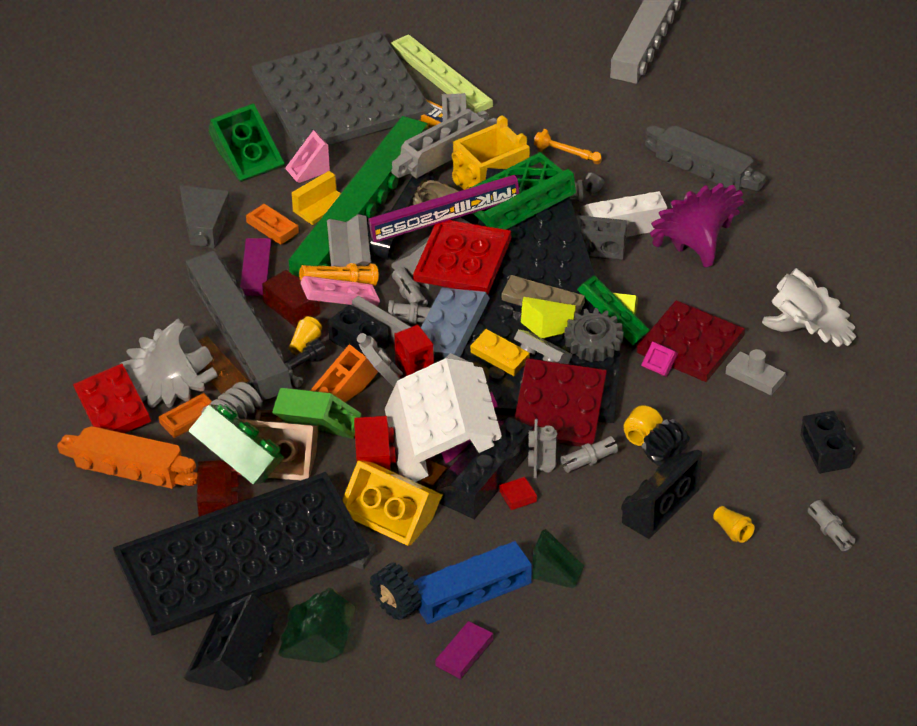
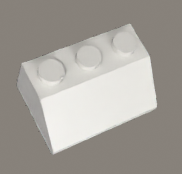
M660 191L590 203L580 207V213L582 216L627 220L626 237L650 233V231L654 230L655 228L652 227L651 223L661 218L659 212L666 210L667 205Z

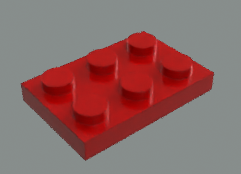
M122 363L73 384L75 392L93 427L126 433L151 422L150 416Z

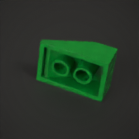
M254 103L210 119L208 132L219 154L240 182L284 166L285 163Z

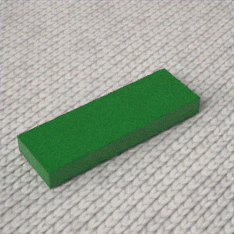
M592 276L577 289L595 308H598L601 314L609 311V318L617 317V323H622L623 336L632 345L650 331L596 276Z

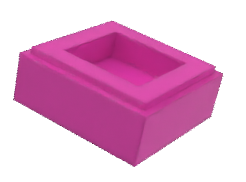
M652 342L641 366L667 377L678 353Z

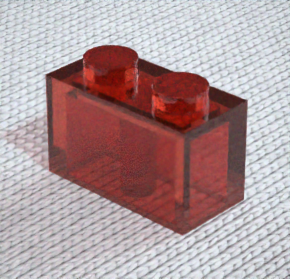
M284 270L262 283L264 303L295 328H297L298 322L305 317L314 318L320 314V301L308 300L302 288L300 278L294 276L288 270Z
M224 460L198 461L197 507L199 517L239 503L238 491H233V488L239 487L238 472L232 471V467Z

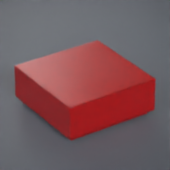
M525 477L499 485V492L511 510L537 502V495Z

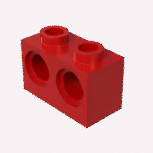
M419 325L394 333L395 362L403 372V375L400 377L401 379L434 364L433 343Z

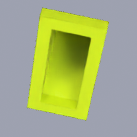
M523 297L521 323L541 339L565 333L568 319L574 320L576 305Z

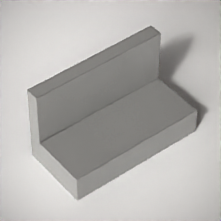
M358 214L348 222L333 219L327 220L331 266L343 267L349 263H355L357 266H366L371 263L366 216Z

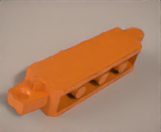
M93 426L83 429L79 436L64 435L57 444L60 454L73 458L76 467L85 470H92L171 489L176 484L191 487L199 481L198 473L194 472L196 468L195 461L182 456L179 446Z

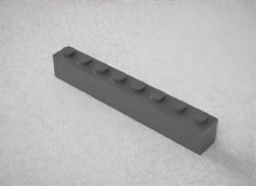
M211 251L185 261L192 285L252 382L261 400L264 401L277 396L280 388L292 389L290 379L294 376L289 363L284 364L283 355L279 347L274 348L271 334L264 332L265 329L261 318L255 317V311L251 302L246 303L245 294L241 287L237 288L234 275L232 273L228 274L224 259L219 260L216 253Z

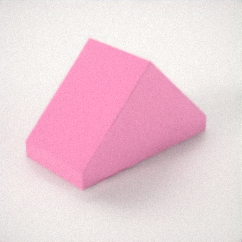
M313 130L285 169L299 183L330 171L328 144Z

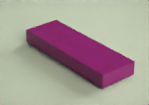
M246 238L240 286L245 296L267 295L271 238Z

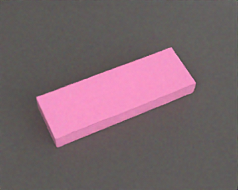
M303 276L301 281L308 300L352 305V300L360 296L377 307L380 303L372 284Z

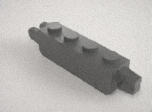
M655 125L646 128V135L649 137L645 140V146L651 149V151L656 152V158L716 184L722 183L724 187L734 185L736 191L746 188L758 192L765 185L766 176L753 169V159L746 154L677 125L670 126L667 130Z

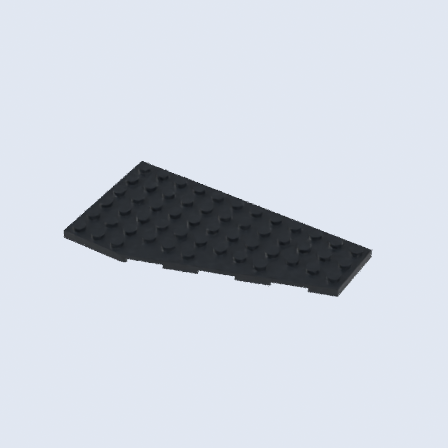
M487 168L486 179L506 169ZM515 175L517 179L523 178V175ZM528 175V179H540L541 177L539 175ZM546 176V177H545V180H547V179H549V178H551V177H553V176ZM570 197L506 229L511 231L512 238L489 291L488 297L490 299L460 358L472 362L474 366L483 368L489 392L493 393L498 407L494 408L495 414L515 416L525 365L515 376H512L471 353L470 346L485 329L521 347L522 343L514 340L517 331L525 330L533 333L521 323L522 306L502 301V292L510 276H517L577 294H581L577 289L585 281L595 276ZM479 220V225L486 226L481 220ZM586 298L580 315H584V309H587L589 313L594 312L595 307ZM565 333L542 338L570 353V347L565 345ZM615 350L614 356H609L604 361L593 362L581 360L576 354H573L568 363L569 365L607 370L598 422L614 423L620 351ZM537 351L535 354L530 353V359L544 361L543 354Z

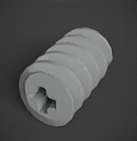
M238 382L221 394L218 399L213 400L210 405L221 404L224 406L227 404L238 413L237 419H246L247 414L251 415L255 409L261 408L262 400L253 387L245 382ZM205 406V407L202 409L201 414H202L203 411L207 408V406Z

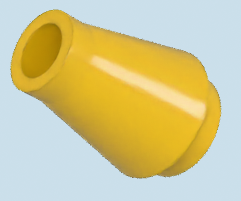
M309 316L298 322L292 341L288 346L293 354L297 355L303 352L306 343L321 336L322 325L320 322Z
M720 506L714 512V520L719 523L732 541L744 543L753 535L754 525L749 517L729 510L725 506Z

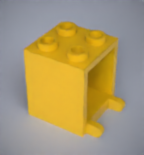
M502 115L498 117L497 124L453 141V181L463 190H466L486 180L487 168L508 169L529 158L530 147L527 145V137L523 133L516 135L508 127V119Z

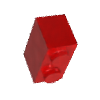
M387 416L354 418L356 461L373 462L390 470V463L396 462L395 446L389 447V443H394L393 427H388Z

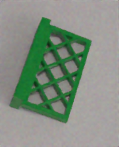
M539 152L472 186H479L512 175H523L522 179H517L518 186H520L518 195L491 207L485 212L481 210L473 214L487 227L506 230L576 193L574 173L569 169L563 171ZM539 162L544 165L543 168H531V166ZM528 175L541 176L540 179H528ZM546 176H553V177H551V178L545 180V177H546Z

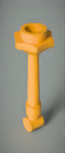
M543 129L542 132H538L535 136L534 145L537 146L538 152H542L551 146L580 156L582 159L592 160L594 164L602 162L599 152L592 153V151L586 149L582 150L551 140L547 129Z

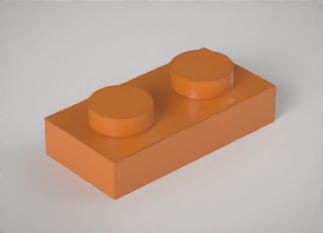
M262 204L246 215V222L280 245L299 233L297 224L266 204Z

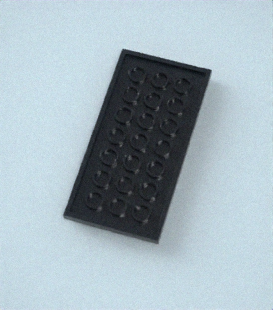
M326 472L113 547L114 555L151 636L218 612L222 608L252 593L259 597L370 556L367 543Z

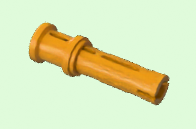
M349 263L343 267L301 265L299 271L300 281H302L303 276L372 284L373 286L377 285L379 274L376 264L357 266L355 263Z

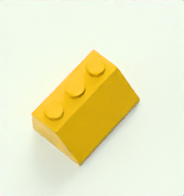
M358 460L342 501L354 521L407 546H411L433 520L442 494L373 462Z

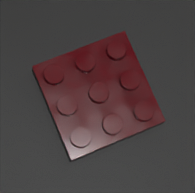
M676 300L637 345V353L646 356L651 343L655 342L678 353L671 368L707 382L744 337L745 328Z
M526 358L515 420L533 427V431H535V419H538L537 427L552 426L557 432L556 443L578 447H582L587 443L590 445L594 444L607 370Z

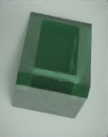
M547 529L542 530L533 550V579L568 588L576 587L584 565Z

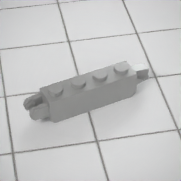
M469 108L406 140L401 147V155L392 162L391 173L398 178L407 174H411L415 178L424 175L452 160L453 141L497 124V119L491 118L488 120L489 114L483 110L474 113Z

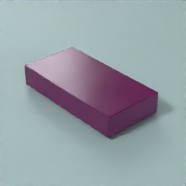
M468 621L436 658V667L461 679L493 641V633Z

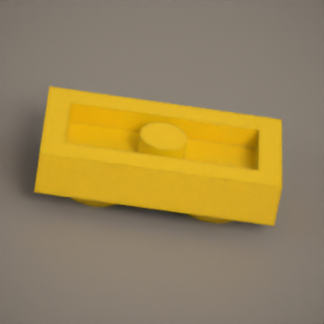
M487 329L470 346L471 353L512 376H515L525 365L526 358L530 359L529 352Z

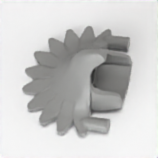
M179 318L164 330L156 329L153 339L140 337L139 343L141 348L128 349L126 352L131 359L121 362L142 402L148 399V405L151 409L162 399L167 407L173 406L176 397L189 401L190 389L203 391L205 390L204 384L218 376L213 367L197 375L213 358L208 348L201 346L190 326L183 327L184 324Z

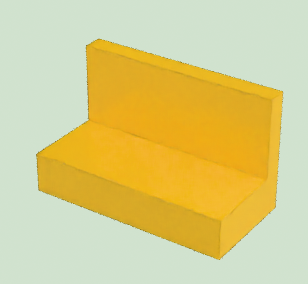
M327 171L293 191V212L311 225L319 222L341 194L336 190L335 174Z

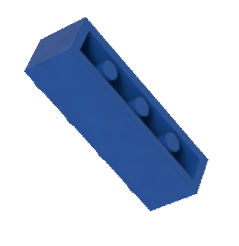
M516 541L481 555L473 556L455 565L447 566L427 576H421L413 582L414 585H418L419 591L417 592L422 597L420 599L422 604L417 609L427 625L531 584L532 564Z

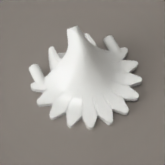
M797 268L790 275L786 274L778 283L777 289L779 292L772 300V303L783 313L779 316L764 317L762 321L765 326L780 332L807 328L810 334L817 332L825 343L831 340L838 347L843 343L849 346L856 338V335L852 332L855 326L847 320L850 317L849 313L838 308L840 305L839 300L829 297L828 290L825 287L817 288L814 280L811 277H807Z

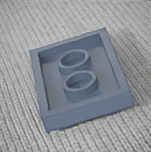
M441 288L421 326V329L433 343L434 358L445 359L450 353L458 357L461 356L490 299L486 292Z

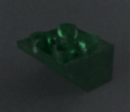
M328 588L319 594H314L309 600L300 605L296 604L288 613L287 617L289 620L281 636L282 643L278 655L283 658L325 663L343 653L356 607L332 588Z

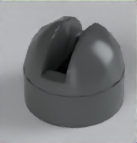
M587 173L583 187L586 191L591 188L592 194L598 193L605 181L594 173Z

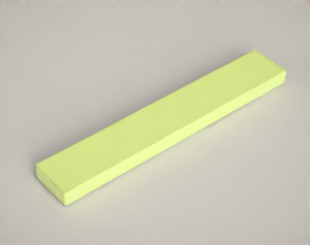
M409 34L390 43L398 56L446 94L465 93L466 109L469 108L474 113H478L493 107V100Z

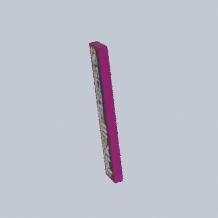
M515 175L369 218L373 242L382 241L494 207L519 194L518 180Z

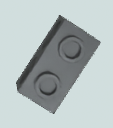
M576 216L589 256L623 260L627 220Z

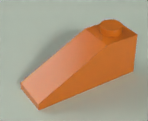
M349 344L310 391L331 393L343 402H347L362 392L378 371L366 356Z

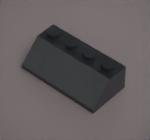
M508 417L498 421L502 436L499 440H492L494 443L493 447L479 453L474 444L471 443L432 488V490L442 494L439 504L475 520L499 491V485L506 483L529 455V450H533V447H529V431H533V427Z

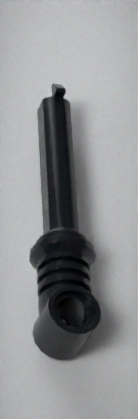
M430 171L429 174L427 172L418 178L412 176L393 208L384 211L380 215L412 206L417 187H421L424 182L434 180L433 172ZM369 231L370 255L389 260L398 238L404 234L374 243L371 231Z

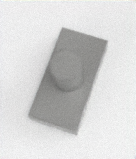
M758 349L752 350L749 355L740 351L726 366L725 373L771 396L785 381L786 372L766 364V354Z

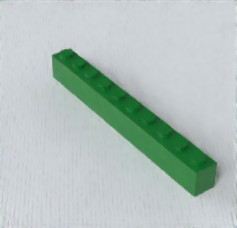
M405 116L399 119L290 257L289 273L291 280L301 282L299 277L301 265L331 266L327 220L333 219L348 222L359 214L366 216L368 222L369 218L374 217L378 207L385 203L388 194L397 187L398 181L402 178H398L391 173L392 162L401 155V147L404 142L428 130V123Z

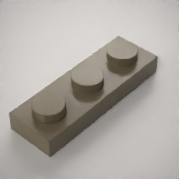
M513 275L510 276L502 292V301L522 306L523 297L576 305L575 313L580 314L585 303L584 295Z

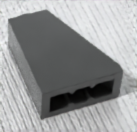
M181 185L182 209L190 245L215 248L231 211L229 191Z

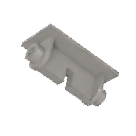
M535 419V431H529V447H534V450H529L528 467H534V478H536L537 470L551 472L556 467L557 432L552 426L537 427L538 419Z

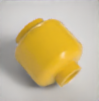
M640 405L635 407L624 422L623 430L627 439L632 444L642 446L644 437L650 433V430L656 427V424H661L663 419L656 409Z

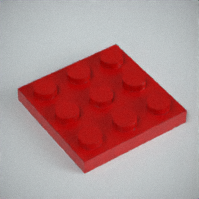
M452 220L435 224L413 273L414 281L454 289L482 291L488 295L511 241V231Z

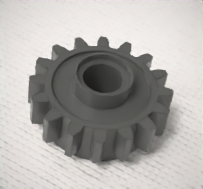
M595 308L593 313H589L587 309H584V315L581 316L575 313L574 320L568 319L567 327H565V345L570 347L571 354H576L581 360L584 359L590 362L604 361L609 356L613 357L614 351H619L621 348V343H623L622 323H617L616 316L609 318V311L599 314L598 308Z

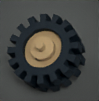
M393 562L374 573L370 577V585L373 586L371 588L372 593L376 594L374 598L376 601H380V607L386 609V614L392 615V618L395 620H401L420 607L422 604L420 599L422 597L417 592L419 591L418 585L413 583L415 580L413 577L410 578L408 576L409 572L406 569L403 570L401 565H396Z

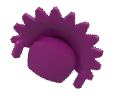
M719 183L711 190L705 185L697 194L689 191L686 193L684 200L671 201L672 208L660 211L659 215L661 218L651 223L652 227L655 228L650 231L651 237H654L653 245L660 247L664 236H669L679 252L683 251L684 245H687L700 256L705 268L713 266L721 227L729 228L733 217L740 213L738 207L744 204L743 199L740 198L743 196L742 191H736L734 185L724 188L723 184Z

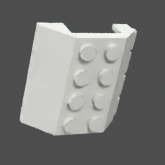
M445 358L396 382L385 407L388 426L393 427L394 443L392 444L395 446V457L399 475L414 482L429 476L425 462L426 459L469 439L480 453L494 446L492 440L496 441L501 438L502 435L498 421H496L497 417L482 367H476L472 362Z

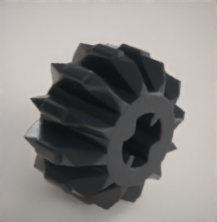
M666 419L661 424H656V427L650 430V433L644 437L642 449L652 462L660 466L665 464L671 457L682 454L681 452L688 446L687 443L690 437L679 422L677 423L674 419Z

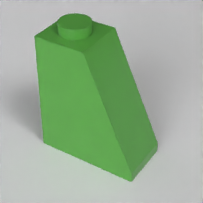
M280 388L272 411L274 415L287 423L319 426V431L352 439L355 436L354 418L361 417L359 411L331 393Z

